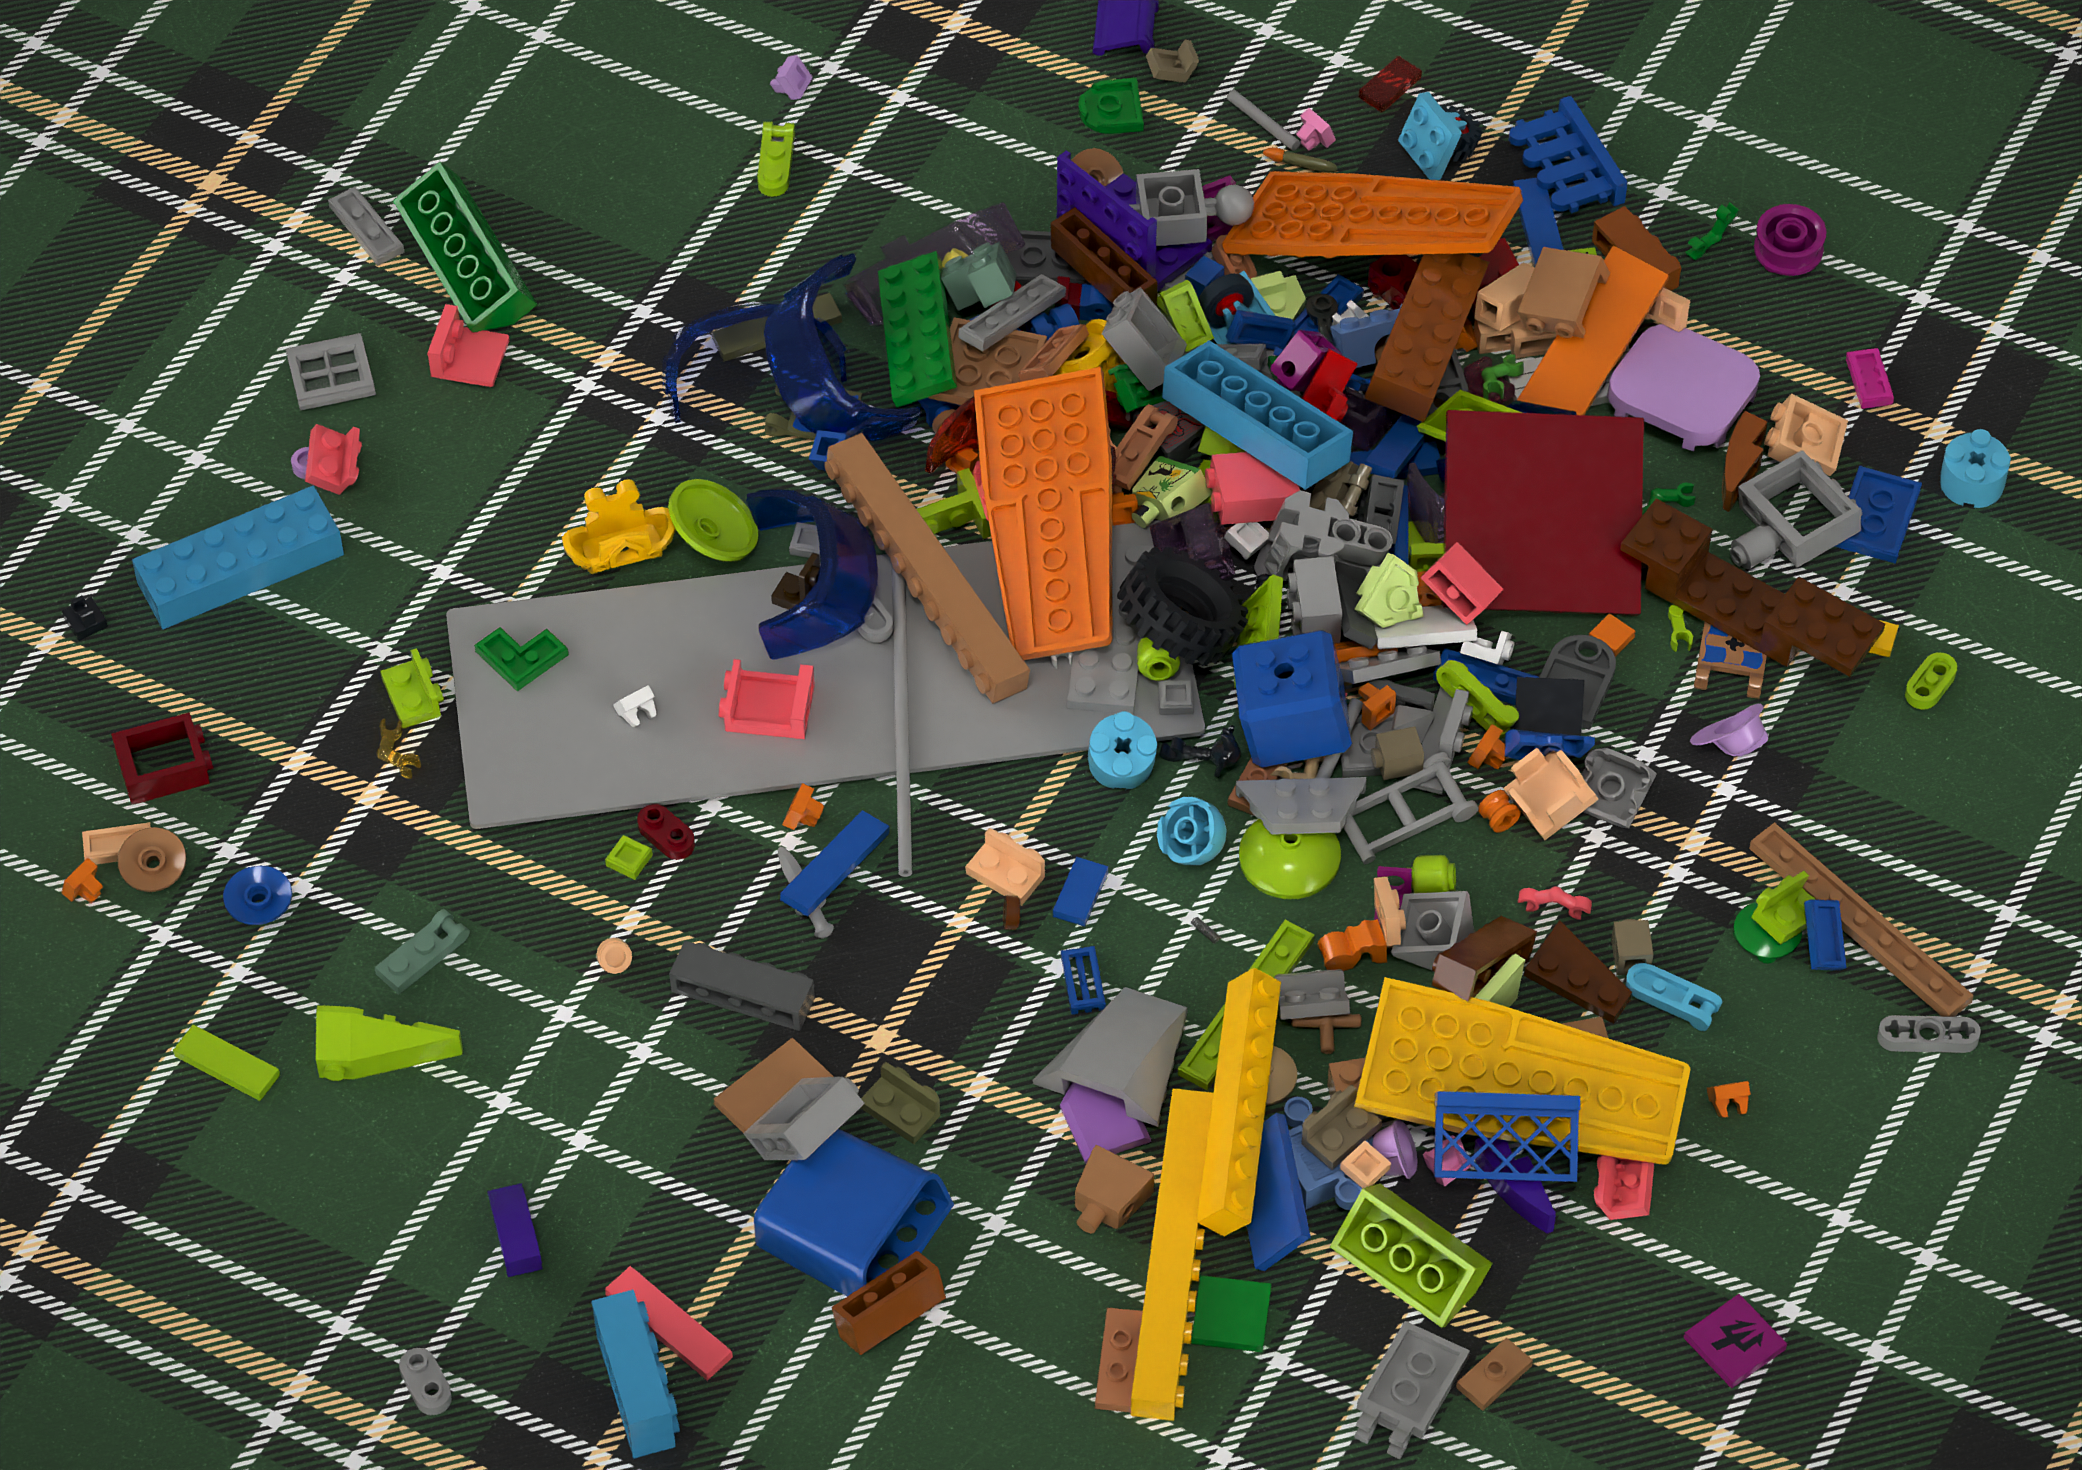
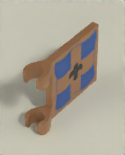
M1705 622L1694 688L1707 689L1710 670L1750 676L1747 697L1759 699L1767 656Z

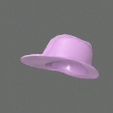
M1755 704L1734 716L1713 723L1694 734L1690 742L1692 745H1703L1713 742L1725 754L1732 756L1749 754L1768 741V734L1759 717L1764 707L1762 704Z
M1397 1120L1374 1135L1372 1147L1391 1162L1390 1170L1384 1175H1405L1407 1179H1410L1417 1171L1418 1162L1414 1140L1406 1124L1402 1120Z

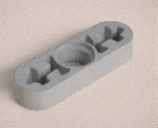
M1892 1015L1881 1021L1877 1039L1879 1044L1889 1051L1967 1053L1977 1047L1981 1029L1975 1020L1968 1017ZM1924 1028H1931L1938 1033L1939 1037L1935 1040H1926L1920 1035L1919 1031ZM1895 1029L1899 1037H1892L1891 1032H1889V1030ZM1909 1029H1914L1912 1039L1909 1038ZM1946 1030H1949V1039H1944ZM1959 1031H1966V1035L1969 1036V1038L1962 1039V1035L1959 1033Z

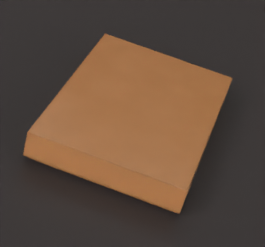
M791 1038L714 1098V1105L744 1133L802 1078L834 1076L795 1039Z

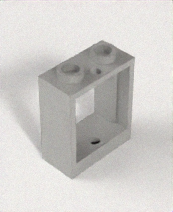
M1140 287L1131 293L1125 291L1114 300V307L1106 318L1107 323L1102 335L1145 388L1150 391L1163 384L1165 367L1183 356L1187 344Z

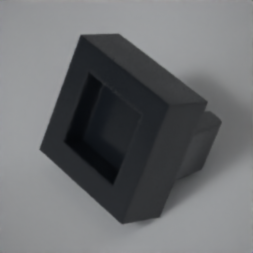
M81 595L70 601L71 607L62 611L64 620L78 641L108 627L106 618L92 597L85 599Z

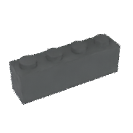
M684 941L669 973L671 992L797 1031L801 1030L815 999L814 980L799 972L790 973L777 969L772 964L766 962L757 963L744 959L737 953L721 952L712 949L704 943L695 944Z

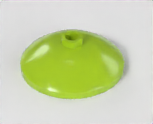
M692 479L679 484L671 494L668 507L672 523L681 538L697 552L716 560L737 561L748 556L756 546L758 527L755 518L746 504L729 489L712 481Z
M1261 819L1255 821L1246 830L1239 846V863L1247 880L1261 892L1281 899H1300L1322 891L1337 875L1341 862V848L1335 833L1271 834L1265 828Z

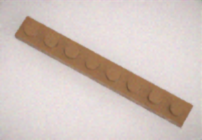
M1775 822L1750 841L1749 849L1783 879L1788 875L1794 877L1805 871L1809 877L1802 888L1809 895L1814 897L1815 900H1839L1842 930L1940 1016L1955 1017L1972 1003L1974 995Z

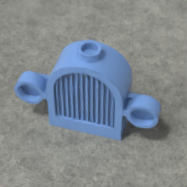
M1303 1097L1290 1098L1285 1103L1284 1115H1286L1287 1124L1294 1127L1289 1130L1305 1210L1335 1197L1338 1206L1350 1210L1362 1188L1340 1170L1341 1163L1331 1170L1302 1145V1124L1312 1113V1105L1309 1100ZM1371 1136V1137L1366 1141V1142H1368L1371 1146H1372V1142H1373V1136Z

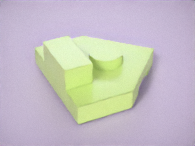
M1278 271L1251 278V281L1275 316L1290 318L1294 321L1297 315L1304 309L1306 297L1296 275L1284 278L1282 272Z
M1388 553L1380 567L1374 565L1371 567L1356 592L1361 599L1354 610L1376 626L1382 628L1405 620L1424 617L1422 604L1419 603L1417 585H1419L1417 571L1394 554Z

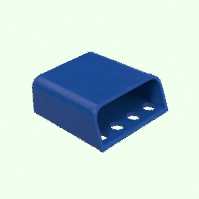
M838 1128L806 1160L790 1161L755 1212V1241L759 1248L848 1297L866 1285L867 1281H872L888 1270L878 1264V1260L882 1255L892 1254L897 1257L899 1263L916 1251L921 1253L953 1208L954 1203L939 1175L918 1167ZM921 1201H930L936 1208L932 1214L921 1215L916 1212L915 1207ZM904 1227H910L916 1231L917 1236L910 1242H903L898 1239L897 1232Z

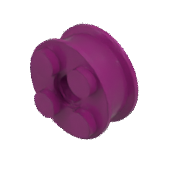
M1783 204L1772 207L1762 214L1757 223L1754 252L1758 261L1767 271L1786 276H1796L1812 271L1820 263L1824 252L1823 245L1826 240V226L1817 213L1801 205Z

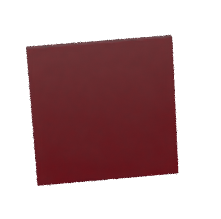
M1461 410L1446 411L1444 553L1458 542L1503 588L1501 593L1484 610L1583 614L1610 613L1611 615L1641 614V561L1621 551V544L1642 517L1644 418ZM1443 602V608H1444V609H1450V608Z

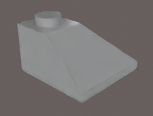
M1467 891L1404 894L1401 909L1404 910L1406 930H1400L1401 944L1393 945L1391 953L1394 957L1432 970L1433 962L1439 953H1443L1455 943L1468 937L1470 933H1474L1469 893Z

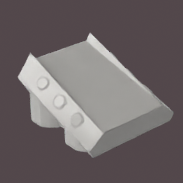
M1599 748L1592 750L1585 759V769L1582 776L1599 800L1584 810L1583 813L1618 827L1629 829L1657 773L1642 761L1612 749Z

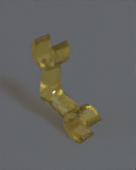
M384 718L380 722L382 739L377 750V756L379 759L398 767L400 774L404 778L412 779L411 769L405 766L414 765L421 768L420 759L416 754L407 753L402 755L393 750L394 741L398 740L402 735L401 721L398 720L395 729L387 730Z

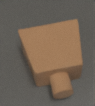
M1095 1145L1075 1190V1207L1082 1212L1077 1220V1225L1083 1231L1090 1234L1095 1233L1101 1222L1115 1229L1121 1228L1153 1194L1154 1173Z

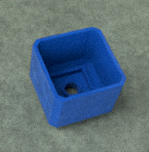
M1318 630L1239 645L1232 653L1239 718L1254 764L1260 767H1268L1343 753L1352 745L1344 679L1330 633Z

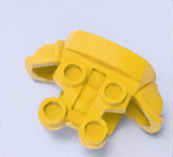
M1093 319L1086 324L1089 335L1052 376L1101 367L1104 372L1105 390L1117 393L1114 386L1117 380L1114 375H1109L1108 370L1126 363L1102 335L1107 323L1105 320Z
M633 480L619 482L616 486L617 494L606 496L603 490L597 487L586 491L584 498L586 507L589 510L585 518L586 526L570 529L562 536V543L566 554L575 565L581 566L591 574L602 572L610 567L615 568L645 559L662 557V550H666L673 540L676 529L672 523L669 509L656 507L644 511L642 504H637L636 502L639 499L640 493ZM625 547H629L628 550L621 552Z

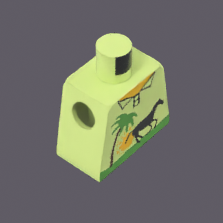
M1159 456L1132 489V494L1136 495L1139 506L1132 513L1135 523L1142 528H1146L1154 519L1174 524L1208 498L1212 491L1206 487V479L1201 469Z

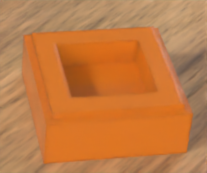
M1609 613L1589 635L1605 642L1612 649L1616 657L1635 638L1636 631Z

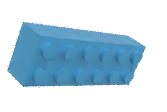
M1210 340L1165 367L1163 399L1306 490L1350 462L1353 436L1351 429Z
M313 485L132 559L137 583L163 630L343 556L344 552L340 531Z

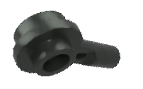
M1316 294L1307 301L1306 311L1311 320L1314 321V325L1318 326V331L1333 344L1330 326L1332 324V316L1338 311L1337 301L1328 294Z

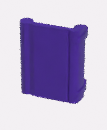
M1098 0L1093 53L1101 56L1105 53V50L1138 44L1145 54L1148 53L1150 48H1155L1153 28L1155 13L1159 10V1Z

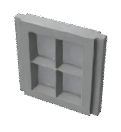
M361 333L286 348L300 411L376 395Z

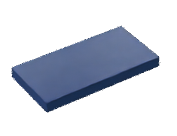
M1275 1113L1263 1123L1251 1223L1247 1224L1255 1269L1262 1271L1267 1270L1311 1238L1286 1115Z

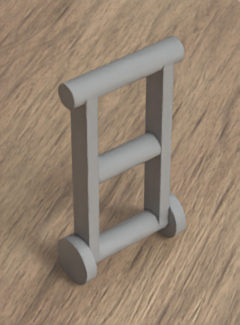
M1440 752L1428 758L1423 764L1424 770L1356 801V807L1352 814L1346 817V823L1343 828L1364 864L1374 861L1376 858L1375 853L1453 817L1455 822H1463L1477 813L1479 808L1476 802L1473 800L1466 801L1448 770L1447 765L1450 763V758L1446 752ZM1437 776L1453 804L1416 821L1401 793ZM1389 799L1404 827L1368 844L1353 816Z

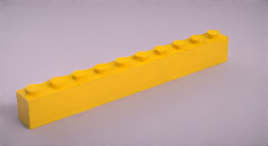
M1172 1088L1131 1395V1416L1174 1421L1176 1407L1183 1408L1185 1386H1179L1180 1375L1187 1376L1189 1354H1183L1184 1344H1191L1193 1323L1187 1322L1188 1312L1195 1313L1197 1291H1191L1192 1281H1199L1201 1260L1195 1259L1196 1250H1203L1205 1229L1199 1228L1197 1215L1213 1093Z

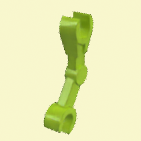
M1673 604L1669 607L1668 618L1671 620L1673 628L1670 646L1672 650L1677 652V640L1682 639L1687 642L1688 651H1690L1693 635L1685 628L1683 612L1685 610Z

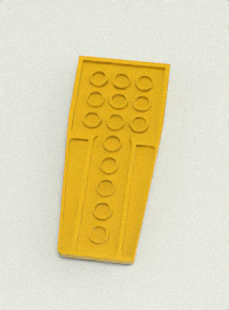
M1385 977L1354 1108H1362L1366 1112L1435 1127L1434 1104L1435 1092L1580 1096L1578 1121L1579 1152L1665 1165L1671 1161L1690 1074V1066L1682 1061L1490 1001L1473 997L1469 1001H1465L1451 992ZM1443 1113L1444 1130L1460 1133L1467 1126V1123L1458 1114ZM1464 1114L1471 1122L1478 1116L1476 1114ZM1484 1115L1475 1124L1480 1132L1488 1138H1491L1503 1127L1493 1115ZM1500 1115L1506 1122H1508L1512 1117H1514ZM1520 1116L1510 1125L1523 1141L1539 1128L1529 1116ZM1535 1116L1542 1124L1549 1118ZM1556 1117L1546 1126L1559 1142L1570 1133V1117ZM1471 1128L1465 1133L1478 1136ZM1507 1129L1497 1138L1518 1142ZM1543 1131L1528 1143L1553 1148L1556 1146ZM1570 1139L1563 1145L1567 1150H1570Z

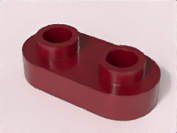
M651 804L640 810L637 816L639 832L670 859L680 860L692 854L695 848L694 834L672 812L658 804ZM676 836L682 837V838L679 839V840H674V839H672L673 837H676Z

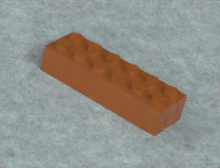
M1468 253L1423 254L1364 399L1425 422L1489 265L1488 261Z

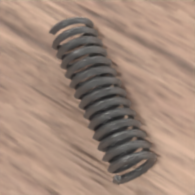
M1199 917L1192 919L1191 924L1196 929L1198 928L1206 938L1208 937L1213 944L1219 938L1221 939V936L1207 926Z

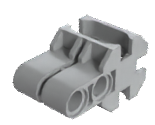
M1300 490L1285 498L1269 530L1268 541H1272L1273 544L1269 552L1265 554L1264 565L1272 575L1282 577L1286 581L1288 569L1293 568L1294 560L1333 556L1336 573L1338 572L1362 584L1365 579V569L1371 568L1373 565L1382 564L1393 543V538L1388 530L1377 525L1349 519V513L1339 500L1327 497L1323 511L1309 507L1311 493Z

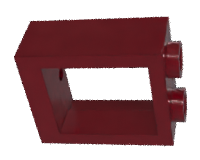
M190 712L111 734L131 805L210 784L207 770L213 769L208 749L201 750L200 744L205 743L200 723L193 725ZM188 737L194 761L140 776L137 775L131 753Z

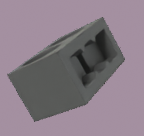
M1373 474L1367 479L1370 483L1366 491L1361 492L1357 521L1377 525L1388 530L1393 538V546L1396 544L1404 480Z

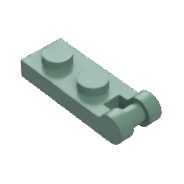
M442 909L435 914L428 925L375 966L376 975L399 995L463 944L468 938L470 931L462 923L457 924L454 922L453 915L446 909ZM445 931L448 936L442 940L438 936Z

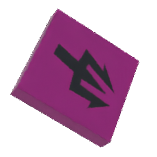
M1737 1294L1684 1334V1339L1731 1389L1781 1354L1787 1347V1343L1740 1294Z

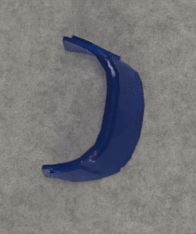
M852 253L845 257L841 254L783 295L785 299L770 313L764 330L767 359L782 398L800 423L809 431L817 434V430L847 434L850 438L863 433L868 442L882 440L888 436L913 428L921 411L919 407L906 409L871 407L848 394L837 379L816 330L813 305L821 285L848 276L851 273L856 261L855 254Z
M784 301L751 302L736 305L704 315L686 324L675 333L674 342L670 347L668 355L663 357L662 390L668 395L675 424L680 423L677 373L681 356L697 337L714 329L725 328L748 320L786 315L811 324L824 341L835 364L841 383L847 382L845 355L843 352L846 351V348L837 333L825 320L813 317L811 310L803 306Z
M759 490L755 493H748L746 495V502L758 530L797 524V522H816L819 539L821 566L815 586L802 602L758 625L759 633L770 659H780L823 647L845 637L864 624V618L874 601L876 586H878V566L875 545L866 527L863 526L860 520L815 496L807 497L794 490Z

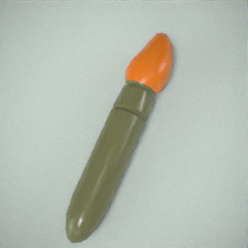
M1277 147L1267 148L1263 151V155L1277 163L1284 162L1327 173L1335 172L1338 169L1330 161L1298 153L1285 152Z

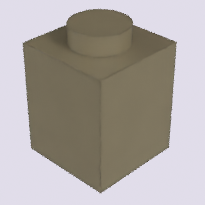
M1415 726L1376 734L1375 748L1371 749V759L1374 768H1380L1383 780L1412 775L1423 770L1424 751Z
M1625 919L1614 922L1611 943L1616 975H1627L1628 970L1638 963L1652 965L1654 954L1648 920Z

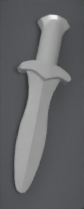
M779 847L778 857L780 865L788 882L791 883L802 869L786 848ZM826 899L809 915L815 927L814 936L821 939L830 936L834 929V926L826 921L821 911V908L826 903ZM795 909L796 915H804Z

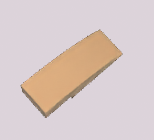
M1476 319L1474 321V334L1479 354L1511 350V354H1516V359L1544 355L1557 336L1556 333L1544 331L1542 333H1534L1525 327L1522 320L1511 324L1501 331Z

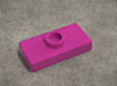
M1879 349L1847 352L1846 362L1861 409L1893 405L1894 396Z

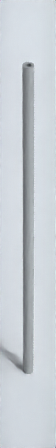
M892 567L898 870L900 876L908 877L912 875L906 592L904 577L901 573H896Z

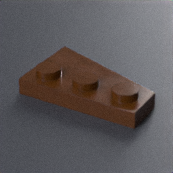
M1560 920L1524 970L1525 977L1613 1024L1631 1000L1632 991Z

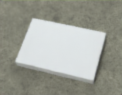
M1443 605L1422 607L1424 617L1405 620L1389 627L1382 628L1374 624L1378 639V649L1477 640V628L1474 620L1466 625L1451 609H1444Z

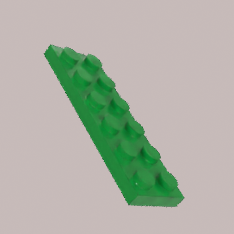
M937 251L920 255L914 259L891 265L878 271L891 394L897 408L957 387L945 286L941 280L942 262Z

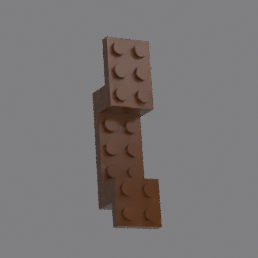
M1657 498L1622 541L1621 551L1649 566L1645 589L1788 667L1797 653L1802 650L1850 677L1884 632L1885 623L1801 577H1798L1787 593L1784 594L1711 554L1709 547L1713 529Z

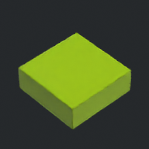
M623 835L605 859L606 866L635 880L653 856L652 848Z

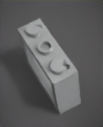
M1803 450L1738 486L1739 508L1756 526L1764 527L1769 525L1776 531L1781 543L1778 549L1796 568L1861 531L1862 510L1857 506L1856 500L1849 499L1842 491L1839 483L1835 479H1830L1823 472L1819 462L1815 463ZM1799 482H1802L1836 517L1804 537L1768 501Z
M802 1078L743 1134L764 1160H806L865 1103L858 1096V1087L848 1078Z

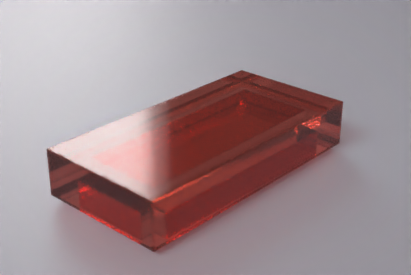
M1397 56L1359 90V98L1383 113L1421 79L1422 70L1402 57Z

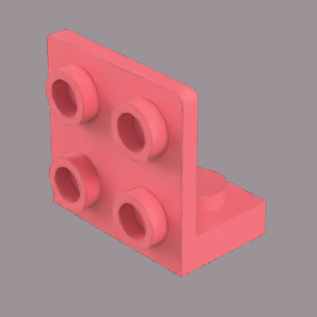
M445 304L428 350L431 377L493 387L510 341L509 335L484 330L472 332L469 328L464 327L463 320H460L458 306Z

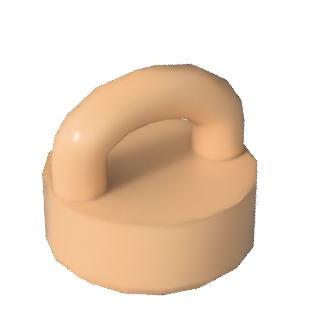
M619 938L606 939L597 949V961L602 969L608 973H621L631 964V949L626 942Z

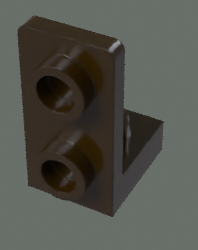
M811 554L799 576L788 572L784 574L771 595L772 604L806 617L814 606H819L824 596V588L821 586L823 569L820 568L819 554Z

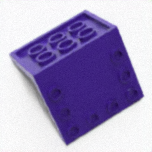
M1067 150L1057 157V218L1076 207L1157 280V292L1168 282L1170 283L1199 261L1204 254L1212 251L1213 242L1207 237L1206 242L1156 246L1157 220L1154 217L1147 220L1129 206L1136 204L1135 181L1123 173L1107 186H1103L1072 162L1071 153Z

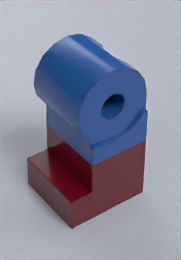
M1058 276L1057 283L1066 287L1065 297L1057 301L1055 307L1068 303L1073 308L1078 320H1106L1114 307L1113 303L1093 285L1070 283V277Z

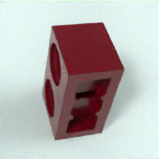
M1406 254L1384 255L1369 265L1368 287L1375 296H1380L1385 300L1392 310L1399 309L1400 305L1404 302L1419 265Z

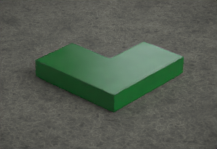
M499 627L474 645L475 652L517 692L569 655L568 648L548 629H545L523 646H520Z

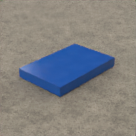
M1859 466L1848 498L1856 500L1857 506L1862 510L1861 531L1834 547L1896 564L1922 483Z

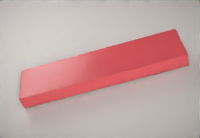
M631 1266L605 1288L606 1296L634 1289L637 1302L644 1301L649 1317L648 1326L650 1332H654L658 1340L707 1381L733 1358L732 1351Z

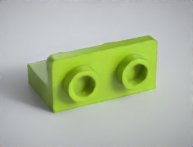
M417 648L410 650L412 661L381 671L383 683L403 729L441 717L439 703L444 702L439 684H432L430 677H433L430 663L427 658L421 659Z
M1805 871L1794 877L1788 875L1773 890L1770 887L1765 889L1756 899L1758 906L1751 918L1780 945L1807 929L1804 902L1814 899V897L1802 888L1809 877Z

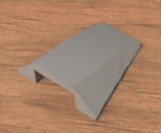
M1124 987L1033 1079V1084L1063 1095L1072 1082L1124 1099L1126 1115L1128 1117L1158 1127L1162 1103L1165 1102L1169 1076L1172 1074L1176 1049L1179 1048L1188 1013L1187 1007Z

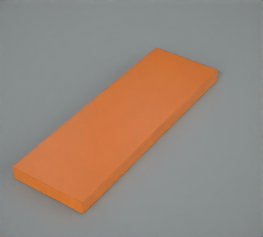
M1613 245L1604 259L1610 272L1606 284L1597 282L1582 320V325L1586 331L1584 338L1574 336L1564 338L1557 335L1518 397L1517 405L1538 414L1585 415L1666 285L1669 275Z

